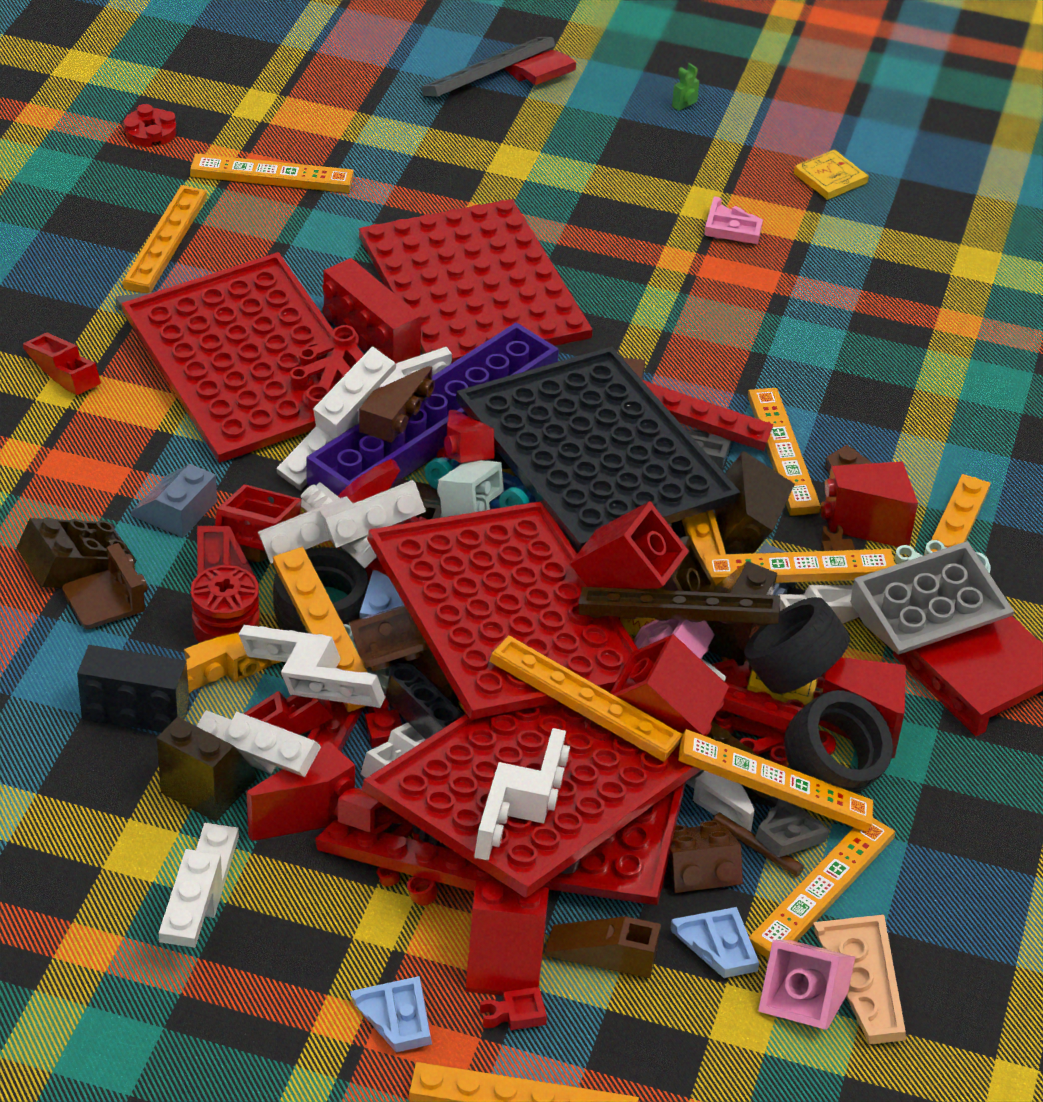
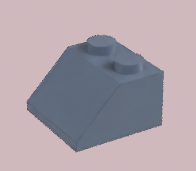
M188 464L166 475L131 511V516L183 538L217 502L216 474Z

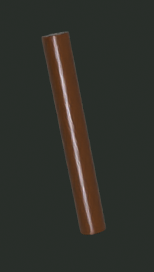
M718 812L713 818V821L720 822L721 826H726L737 840L796 877L802 873L804 869L803 864L788 855L777 857L775 854H772L755 838L756 835L727 816Z

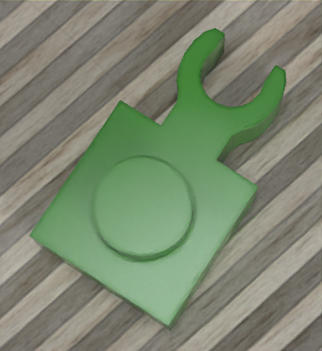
M688 63V70L682 67L679 68L678 76L680 77V82L674 85L672 107L678 111L696 103L698 99L699 80L695 78L698 69Z

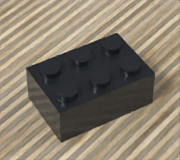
M88 645L77 672L82 719L152 730L160 733L177 717L185 720L189 709L187 660Z

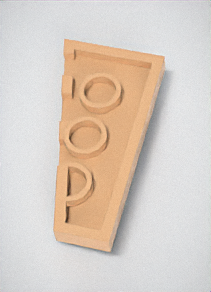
M875 915L813 922L814 932L823 949L855 956L846 998L868 1043L905 1041L906 1031L885 916Z

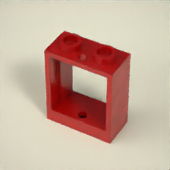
M244 484L217 508L215 526H230L240 545L265 551L258 532L299 516L302 499ZM269 497H273L274 502H270Z

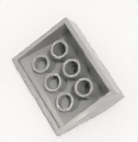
M968 541L854 578L850 600L863 624L898 655L1014 615V610Z

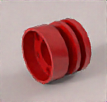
M219 565L204 570L193 580L190 592L193 610L192 628L197 641L201 643L217 637L239 633L243 625L260 627L259 585L255 576L249 571L237 566Z

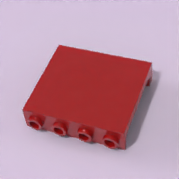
M1013 616L899 655L893 651V656L902 665H906V669L976 737L986 732L990 717L1043 691V643L1034 637Z

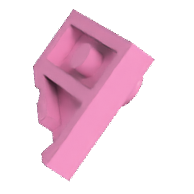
M714 196L704 235L717 239L758 244L763 219L753 214H748L737 206H734L731 210L721 205V198Z

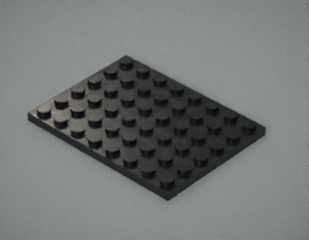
M613 347L457 391L456 401L467 415L494 428V448L537 502L543 504L578 552L598 528L649 501L652 502L666 522L670 524L735 503L740 495L738 488Z

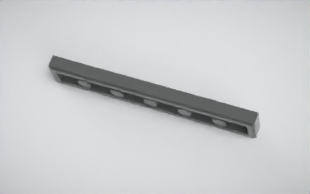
M537 37L426 84L421 88L423 96H440L556 46L554 38Z

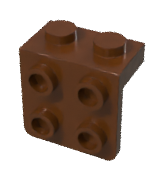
M119 543L107 547L108 570L68 582L62 587L64 596L84 629H92L145 611L144 593L148 591L147 583L142 574H137L131 555L125 554Z
M405 605L349 622L364 668L371 667L372 671L391 666V660L403 657L404 661L423 656L422 651L428 649L426 641Z
M704 821L700 823V826L688 828L684 825H676L669 854L671 886L675 893L743 884L741 844L726 826H721V823L718 821Z

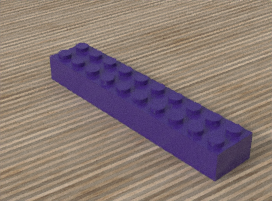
M517 322L433 375L432 380L435 381V387L432 395L429 398H425L417 415H413L409 419L405 431L399 433L392 443L359 432L358 423L306 457L307 485H317L320 482L338 496L358 477L389 459L396 461L400 469L394 482L398 478L403 479L436 457L438 450L444 447L449 410H456L467 415L456 401L458 390L558 362L559 349Z

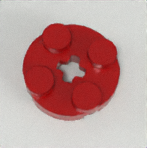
M149 104L139 105L136 111L130 113L124 119V133H126L127 140L142 147H152V142L161 141V145L169 143L176 136L175 114L171 111L153 108Z

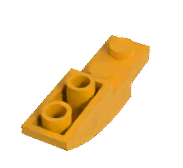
M239 633L210 639L184 649L185 660H187L189 693L226 675L235 683L281 661L248 657L238 635Z

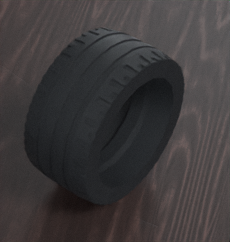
M329 547L305 549L323 586L338 589L348 595L340 601L332 603L342 623L349 625L350 621L360 619V610L369 585L365 568L349 553L340 549L337 550ZM276 571L273 583V606L278 624L283 630L308 633Z
M811 597L798 601L780 611L778 624L760 626L747 642L744 648V655L763 684L771 692L782 694L811 683L830 669L845 653L850 643V637L832 608L822 598Z
M831 691L813 699L793 717L786 728L784 737V751L786 752L787 762L791 769L856 794L880 778L888 768L893 753L891 732L883 716L866 699L848 691ZM819 721H827L838 726L849 736L857 753V770L849 769L837 763L827 753L820 740Z

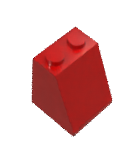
M903 461L831 466L830 477L825 480L826 500L821 503L822 519L827 520L830 531L836 533L837 525H840L843 528V535L896 547L901 545L910 546L918 501Z
M649 501L598 528L570 562V565L588 587L659 589L666 584L689 550L652 502Z
M672 634L632 652L610 693L681 734L687 729L706 736L712 728L711 722L715 714L724 705L723 698L729 686L681 640Z
M840 657L830 669L816 679V688H820V691L813 692V699L827 692L837 690L855 693L866 699L872 706L876 707V710L880 712L889 727L893 744L892 758H895L905 714L906 665ZM819 721V726L850 740L849 736L838 726L827 721Z
M476 880L465 992L503 996V992L539 987L549 888L541 887L525 898L504 883Z

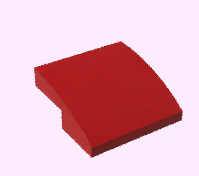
M545 50L507 66L505 70L519 82L528 79L531 83L537 85L575 71L576 61L559 51Z

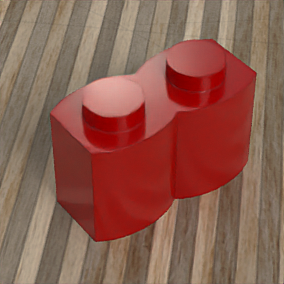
M351 788L338 798V822L363 831L377 834L387 829L392 822L402 823L406 821L405 818L362 791V788Z

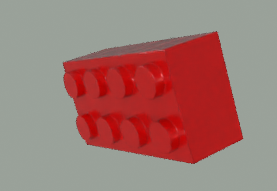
M352 258L323 270L322 289L324 292V306L322 310L328 321H331L337 327L341 325L353 327L359 336V347L366 352L371 347H374L395 363L420 356V314Z

